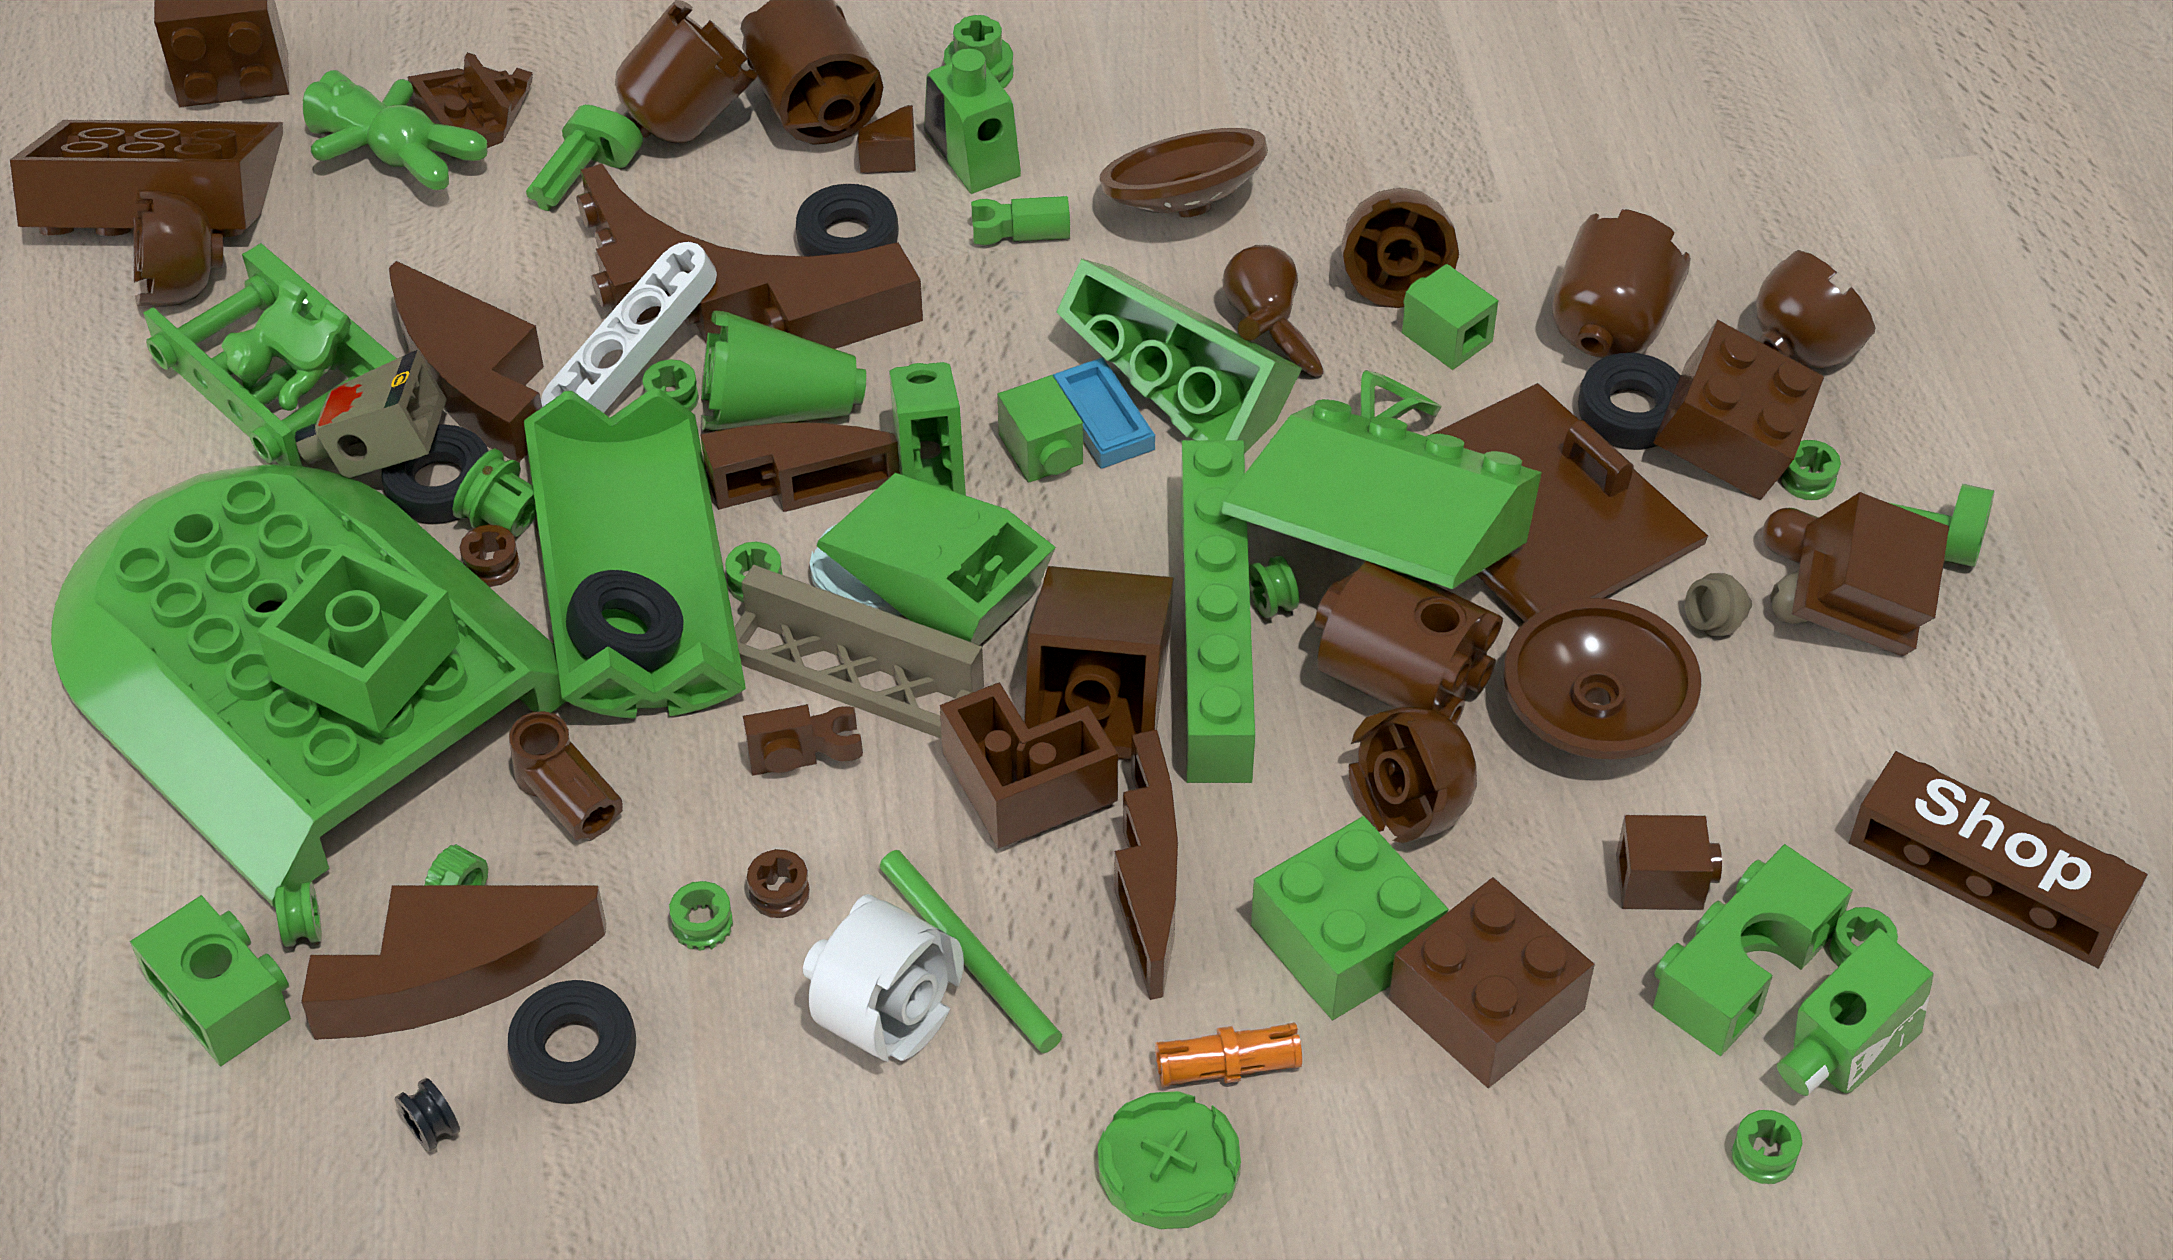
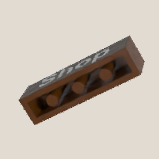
M1898 751L1894 752L1861 803L1848 843L2097 969L2100 968L2128 919L2148 876L2147 873L2127 864L2123 859L2104 853L2064 833L2052 824L2043 823L2000 802L1996 797L1988 793L1979 792L1939 772L1931 765L1918 762Z

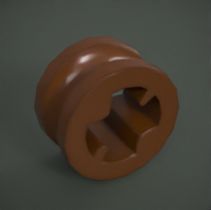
M489 524L476 527L462 538L459 548L463 564L489 587L502 585L510 581L518 573L520 561L514 535L508 529L499 525ZM494 552L493 559L485 560L487 553Z
M780 849L763 852L748 867L747 883L749 886V897L753 907L760 914L770 918L788 917L800 911L809 900L808 870L804 860L796 853ZM779 877L789 878V882H783L779 886L778 891L769 890L767 885H775Z

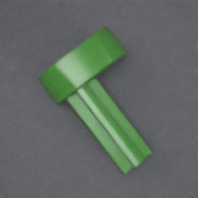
M585 104L579 106L562 129L564 142L527 188L526 195L529 199L537 201L540 209L549 211L552 206L555 207L579 176L581 169H584L590 160L614 168L626 167L643 144V136L640 130L631 120L617 112Z
M1962 484L1953 516L1893 504L1949 526L1944 561L1975 568L1991 512L1994 490Z

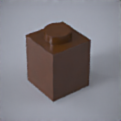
M1624 815L1616 851L1622 909L1703 910L1710 883H1719L1722 874L1721 847L1719 843L1709 842L1706 816Z

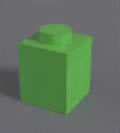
M1445 264L1427 278L1422 277L1416 280L1406 291L1402 334L1451 370H1454L1493 342L1499 300L1450 265Z
M1053 375L997 393L999 436L1028 483L1050 475L1061 474L1070 468L1083 464V422Z

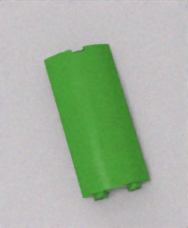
M652 388L612 417H608L575 392L565 391L524 420L562 699L591 712L614 717L636 718L637 708L668 707L669 716H675L718 704L745 690V680L695 414L661 389ZM605 570L629 571L655 581L674 597L682 611L684 625L679 644L667 663L654 671L648 672L610 647H606L590 659L579 651L567 632L566 613L575 589L586 577ZM617 609L602 611L603 618L621 631L633 634H643L648 631L647 626L631 613Z

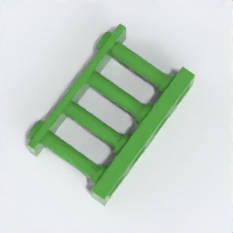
M260 243L242 254L249 278L244 282L245 288L178 328L175 327L154 307L143 312L151 335L146 340V344L152 357L163 369L167 370L172 367L250 438L255 450L267 463L276 461L279 465L302 466L295 441V432L317 422L327 395L331 390L280 420L265 406L279 397L280 390L288 380L295 376L296 371L286 364L258 381L249 390H246L231 376L233 373L227 366L225 351L210 358L197 346L200 342L255 309L259 308L265 311L272 306L279 296L278 285L283 278L302 288L308 294L306 300L313 307L304 317L305 319L311 321L320 319L321 310L326 303L338 309ZM351 319L350 329L344 340L338 345L335 360L330 368L332 371L338 368L348 377L347 380L339 385L397 359Z

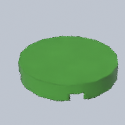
M1179 1091L1148 1093L1125 1103L1113 1115V1121L1107 1126L1105 1133L1103 1130L1098 1143L1099 1181L1111 1204L1132 1221L1157 1229L1189 1228L1214 1217L1232 1198L1241 1170L1239 1137L1225 1114L1213 1105L1210 1110L1204 1104L1195 1102V1096Z

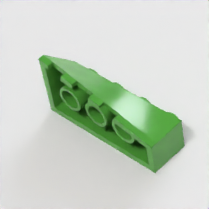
M1082 258L1056 311L1107 361L1113 362L1131 380L1130 383L1144 397L1152 399L1172 419L1171 422L1186 437L1193 440H1244V454L1277 421L1302 370L1296 364L1252 341L1244 340L1234 331L1111 266Z

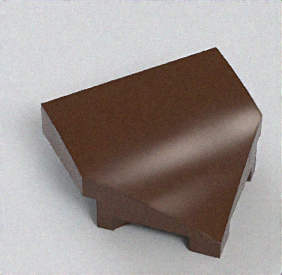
M467 52L464 58V70L456 68L408 76V81L414 89L410 100L434 124L476 131L483 135L487 140V148L503 143L531 86L533 72L516 68L513 74L509 75L506 70L500 72L484 67L475 54Z

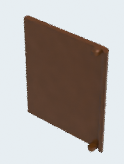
M1539 383L1432 433L1459 438L1464 442L1465 449L1485 454L1486 452L1497 451L1515 455L1522 460L1521 466L1542 472L1527 543L1476 574L1524 622L1539 611L1560 602L1582 598H1604L1706 544L1708 535L1641 476L1634 469V465L1584 420H1579Z

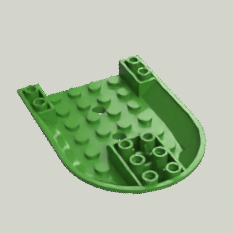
M272 464L220 470L196 475L141 500L115 519L85 548L72 566L61 587L52 618L51 644L54 662L62 684L72 702L273 907H275V888L277 886L286 885L289 891H298L301 888L302 882L313 881L330 869L319 837L519 698L533 712L545 711L549 713L567 702L561 696L555 645L398 505L362 482L323 469ZM339 542L345 543L447 590L460 638V643L380 733L273 682L257 634V630L275 611L262 613L255 611L256 608L268 600L284 602Z

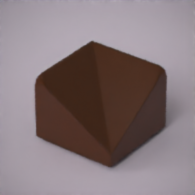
M913 105L901 107L859 129L860 173L916 171Z

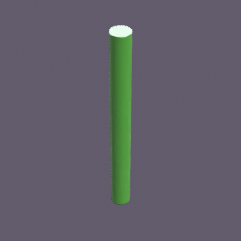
M900 850L888 853L880 862L879 867L928 924L958 940L963 951L964 965L1041 1053H1046L1055 1048L1062 1039V1033L903 853Z

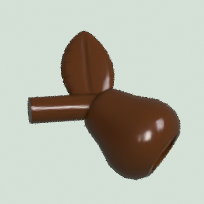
M1254 245L1241 250L1228 262L1222 279L1227 300L1245 316L1238 324V333L1244 340L1252 341L1268 331L1277 346L1294 364L1315 377L1322 376L1324 371L1316 352L1301 332L1288 320L1299 282L1293 259L1285 251L1271 245Z

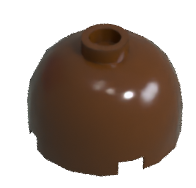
M1401 187L1378 191L1360 202L1347 219L1341 244L1345 271L1351 278V283L1357 292L1377 305L1394 308L1405 307L1404 297L1406 291L1416 280L1422 277L1427 278L1445 264L1456 269L1459 258L1454 224L1439 202L1422 191Z
M138 189L135 203L147 204L146 212H142V218H134L133 277L134 283L146 279L147 293L136 295L137 306L149 307L181 305L196 298L206 288L211 268L222 269L223 235L211 233L207 214L193 200L178 193Z
M1797 250L1787 259L1781 261L1763 281L1757 297V320L1764 332L1760 337L1761 343L1808 368L1822 369L1844 362L1865 346L1870 337L1875 334L1876 327L1871 313L1857 292L1851 287L1842 294L1829 281L1838 272L1818 257L1804 251Z
M1400 707L1366 717L1355 730L1351 744L1361 743L1358 750V762L1349 764V781L1354 798L1363 816L1367 818L1378 832L1384 831L1385 826H1387L1392 834L1397 836L1392 841L1406 843L1438 834L1452 827L1472 804L1477 787V766L1473 750L1461 728L1446 715L1421 707Z

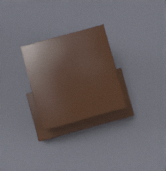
M1862 492L1857 493L1807 525L1792 615L1901 656L1917 649L1920 626L1936 617L1949 526Z

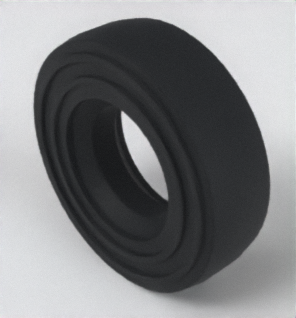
M837 184L820 189L802 203L796 217L797 242L802 254L808 257L853 253L896 243L898 240V217L893 203L882 192L865 185ZM843 219L861 220L869 226L866 232L847 238L832 236L825 230L829 224Z
M1619 353L1602 358L1588 369L1581 382L1578 397L1581 420H1584L1613 446L1625 449L1656 447L1658 445L1653 442L1681 375L1666 362L1645 354ZM1619 390H1637L1651 396L1655 400L1656 406L1646 412H1630L1615 406L1611 402L1610 396Z
M438 424L429 454L382 468V482L386 496L416 522L440 524L458 520L460 518L455 517L452 510L457 491L468 471L489 450L483 440L472 431L460 426ZM435 462H453L461 467L460 475L444 485L424 486L415 480V475L421 468ZM485 466L482 470L483 474L489 475L493 471V467Z
M605 570L589 575L575 589L566 613V628L569 637L579 651L590 659L606 647H610L648 672L654 671L668 662L674 654L683 633V614L674 597L655 581L629 571ZM617 609L631 613L647 626L648 631L643 634L621 631L603 618L602 611Z
M562 981L536 991L518 1008L511 1020L508 1032V1053L515 1074L533 1094L555 1103L573 1104L586 1102L609 1092L628 1073L636 1051V1032L629 1009L623 1000L611 989L591 981ZM571 1021H580L592 1025L599 1033V1042L593 1052L587 1057L578 1061L564 1062L553 1058L545 1050L546 1040L556 1027Z

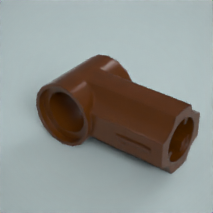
M540 711L526 714L513 724L509 732V743L514 778L518 787L528 795L539 797L575 840L581 838L593 840L608 831L612 822L623 811L622 799L570 741L569 729L564 720L556 714Z

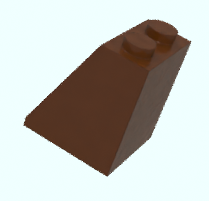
M1056 566L1047 567L1028 632L1024 720L1028 729L1089 706L1118 752V758L1131 759L1132 735L1157 730L1170 639L1174 577Z

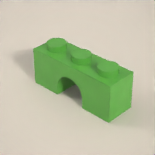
M1786 844L1766 863L1759 859L1754 861L1739 880L1736 894L1726 905L1720 901L1712 904L1699 921L1695 931L1696 936L1685 947L1680 943L1674 944L1662 957L1654 973V976L1660 981L1653 1009L1721 1057L1762 1013L1773 976L1753 962L1746 953L1753 951L1771 952L1783 957L1802 970L1832 938L1838 918L1847 910L1853 889Z

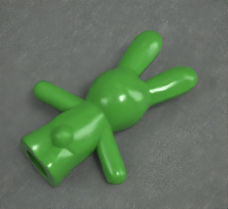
M338 70L326 72L320 81L310 84L304 92L303 116L310 132L321 134L328 131L333 133L316 140L312 144L311 154L319 161H327L368 144L383 163L392 167L405 166L423 185L433 190H441L450 184L448 167L431 150L443 152L462 160L475 161L485 158L488 149L487 140L478 132L449 125L434 124L422 110L414 106H406L413 95L414 89L412 84L405 79L395 81L382 102L364 87L354 84Z

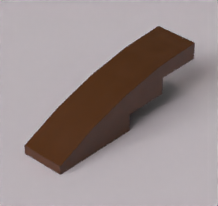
M1157 730L1132 735L1131 776L1136 789L1123 792V833L1128 848L1115 851L1114 863L1115 894L1150 1000L1162 998L1165 991L1175 938L1178 836L1172 783Z

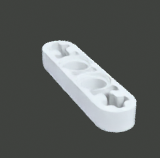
M683 242L665 251L547 385L542 393V407L563 392L573 391L604 413L715 284L717 272L703 248L696 243ZM665 291H668L671 296L668 297ZM653 306L661 307L660 313L653 321L643 325L636 324L639 315L644 310ZM619 349L623 350L621 358L613 366L603 369L598 368L600 360L608 352ZM591 377L595 383L592 385L588 378Z

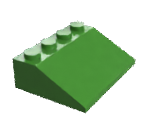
M1321 399L1315 401V404L1291 414L1225 498L1221 512L1454 589L1527 543L1542 472L1521 466L1522 460L1509 453L1497 451L1486 452L1485 454L1465 449L1464 442L1454 436L1445 434L1423 436L1407 431L1408 425L1401 420L1383 416L1368 419L1352 414L1351 406L1346 403Z

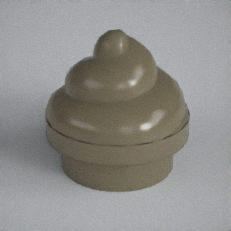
M1710 573L1702 579L1696 580L1689 587L1685 599V610L1689 622L1692 626L1699 630H1704L1710 636L1733 634L1742 625V622L1747 618L1752 608V600L1746 589L1732 575L1726 573Z

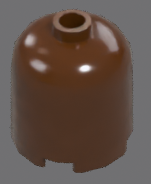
M675 0L621 63L615 77V86L619 100L627 110L623 116L627 117L638 127L643 138L647 139L653 134L661 140L677 144L690 142L700 135L758 77L757 73L750 68L748 71L741 68L748 58L733 40L711 20L704 27H701L688 17L693 7L681 0Z
M1622 209L1618 218L1599 219V214L1597 213L1590 215L1577 233L1555 289L1552 314L1560 334L1575 348L1587 355L1601 359L1619 353H1643L1659 335L1689 272L1691 260L1689 253L1685 252L1682 255L1681 251L1671 241L1675 232L1652 216L1629 209Z

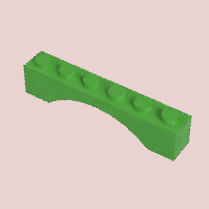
M1182 440L1181 533L1185 594L1187 783H1252L1255 715L1247 521L1221 513L1223 501L1245 474L1244 440Z

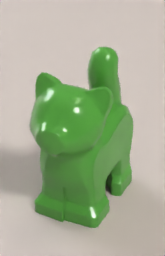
M283 278L278 285V298L272 306L262 313L255 327L244 332H231L224 339L222 348L226 353L229 370L242 380L246 390L252 388L258 379L267 372L273 357L282 359L289 367L296 371L295 376L284 384L278 397L279 406L283 410L292 411L296 408L299 398L306 394L332 367L338 345L346 337L352 323L349 316L328 303L321 310L320 319L312 321L305 319L304 317L313 307L306 300L308 294L302 288Z

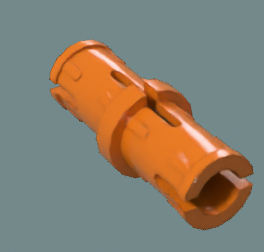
M1293 1022L1285 1025L1271 1026L1270 1028L1234 1032L1232 1026L1217 1028L1216 1035L1188 1040L1156 1042V1062L1158 1074L1162 1075L1160 1076L1161 1086L1163 1088L1186 1082L1224 1078V1082L1227 1084L1240 1082V1075L1274 1069L1302 1067V1048L1300 1036L1297 1034V1025Z

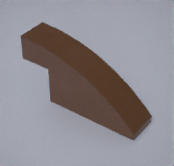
M395 261L389 267L390 282L408 353L416 350L419 351L446 397L443 409L459 426L478 435L487 447L500 450L503 456L520 462L528 454L524 420L542 408L540 393L526 386L544 367L536 325Z
M392 885L380 955H310L301 1003L314 1039L357 1038L415 1029L472 1012L507 998L549 976L605 936L606 919L599 886Z

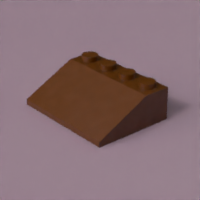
M63 119L10 159L18 227H38L39 233L43 235H64L73 232L74 228H95L96 234L101 236L127 234L134 227V218H142V212H146L147 204L135 203L137 191L140 189L162 190L181 194L196 202L207 214L211 233L222 234L223 237L241 235L261 215L283 136V122Z

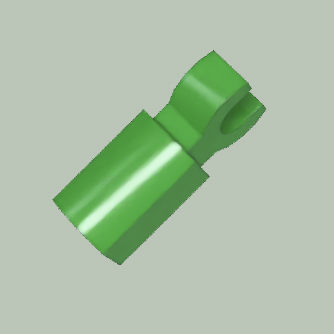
M1068 196L1011 199V204H1000L991 199H978L971 202L973 239L975 244L990 245L1000 241L1003 237H1013V242L1070 239Z

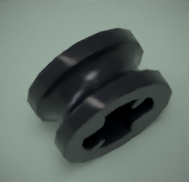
M425 1077L418 1082L419 1089L415 1094L407 1095L402 1092L395 1096L394 1100L403 1120L414 1137L425 1150L431 1151L437 1147L436 1139L439 1135L447 1133L453 1137L460 1132V1126L442 1093L429 1078Z

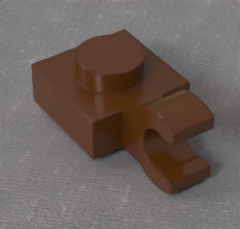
M806 704L743 716L752 776L771 772L785 773L799 767L817 764L815 752L824 753L831 759L842 762L853 761L863 756L860 734L838 735L844 731L857 729L854 707H836L826 713L810 716L809 707Z

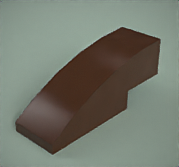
M773 423L742 426L700 434L706 476L718 510L777 495L783 512L878 489L895 473L900 474L898 442L895 434L859 426L827 423Z

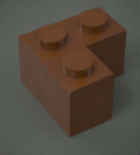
M1000 682L940 705L943 755L998 849L1118 801V752L1089 706L1028 729Z

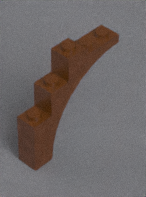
M603 164L581 169L584 193L577 195L576 198L580 215L586 228L595 226L597 229L595 231V239L598 247L596 248L599 273L591 275V279L601 308L611 306L612 310H614L665 251L676 244L692 242L703 248L717 272L716 281L711 290L684 320L688 326L692 324L697 325L705 343H707L708 333L720 334L721 326L715 325L711 321L714 311L729 312L833 349L923 321L921 279L899 242L853 253L809 257L763 255L721 247L684 234L645 212L618 187ZM665 291L667 296L670 297L671 295L668 293V291ZM653 306L644 310L639 315L636 323L657 317L661 307Z

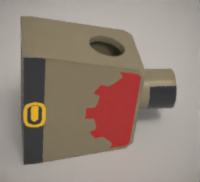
M416 350L333 388L327 395L317 422L296 430V445L307 463L312 464L331 457L340 474L348 478L429 454L446 397L421 354Z

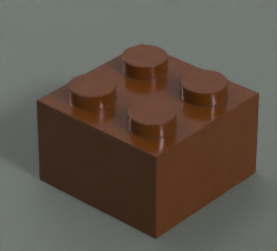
M154 0V24L179 108L289 95L288 50L275 0Z
M1717 319L1686 361L1653 443L1761 500L1793 462L1825 376Z
M1492 877L1395 953L1389 1000L1489 1089L1585 1010L1595 964Z

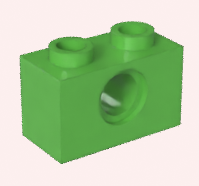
M202 895L130 941L145 979L220 1067L291 1019L282 994L284 990L289 988V983L278 964L267 953L257 958L248 948L251 945V940L235 915L229 910L219 915Z

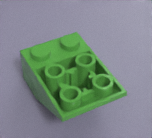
M898 473L892 475L820 538L816 545L910 621L977 645L984 642L1037 591L1056 548L1006 508Z

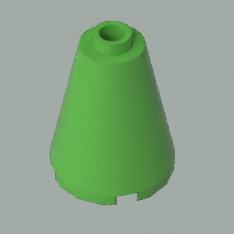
M714 311L712 313L711 321L715 325L721 326L720 334L708 333L701 400H709V410H713V416L701 415L702 430L715 432L742 426L791 423L848 416L851 413L853 404H863L866 390V369L857 368L854 355L729 312Z

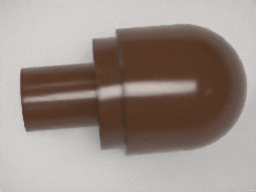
M1795 508L1778 509L1770 514L1764 523V542L1773 553L1800 563L1806 527L1819 517Z

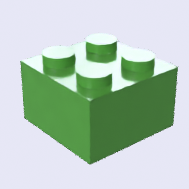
M342 542L338 543L257 630L273 682L378 733L387 726L460 643L447 590Z
M1362 816L1254 878L1251 926L1333 1021L1390 987L1395 953L1445 915L1449 909L1367 818Z

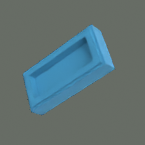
M1103 357L1053 374V377L1082 420L1083 442L1101 469L1155 450L1154 432Z

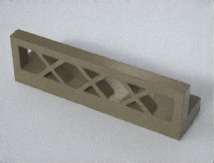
M756 565L752 566L741 582L745 612L735 625V632L741 664L744 667L942 739L940 715L919 708L915 698L939 692L957 699L984 688L983 650L980 645ZM758 627L782 635L785 643L765 650L746 645ZM826 651L837 655L841 665L817 671L804 666L801 657ZM881 671L894 676L898 686L875 692L861 687L858 677Z

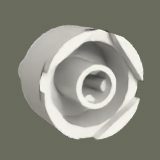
M870 894L863 895L856 901L850 914L837 927L829 940L822 939L816 942L805 958L803 974L811 980L809 989L811 1016L820 1026L881 1060L889 1062L888 1057L893 1056L900 1061H904L922 1050L945 1021L951 1008L940 1002L948 982L959 987L963 974L964 958L962 947L957 939L887 901L880 900Z

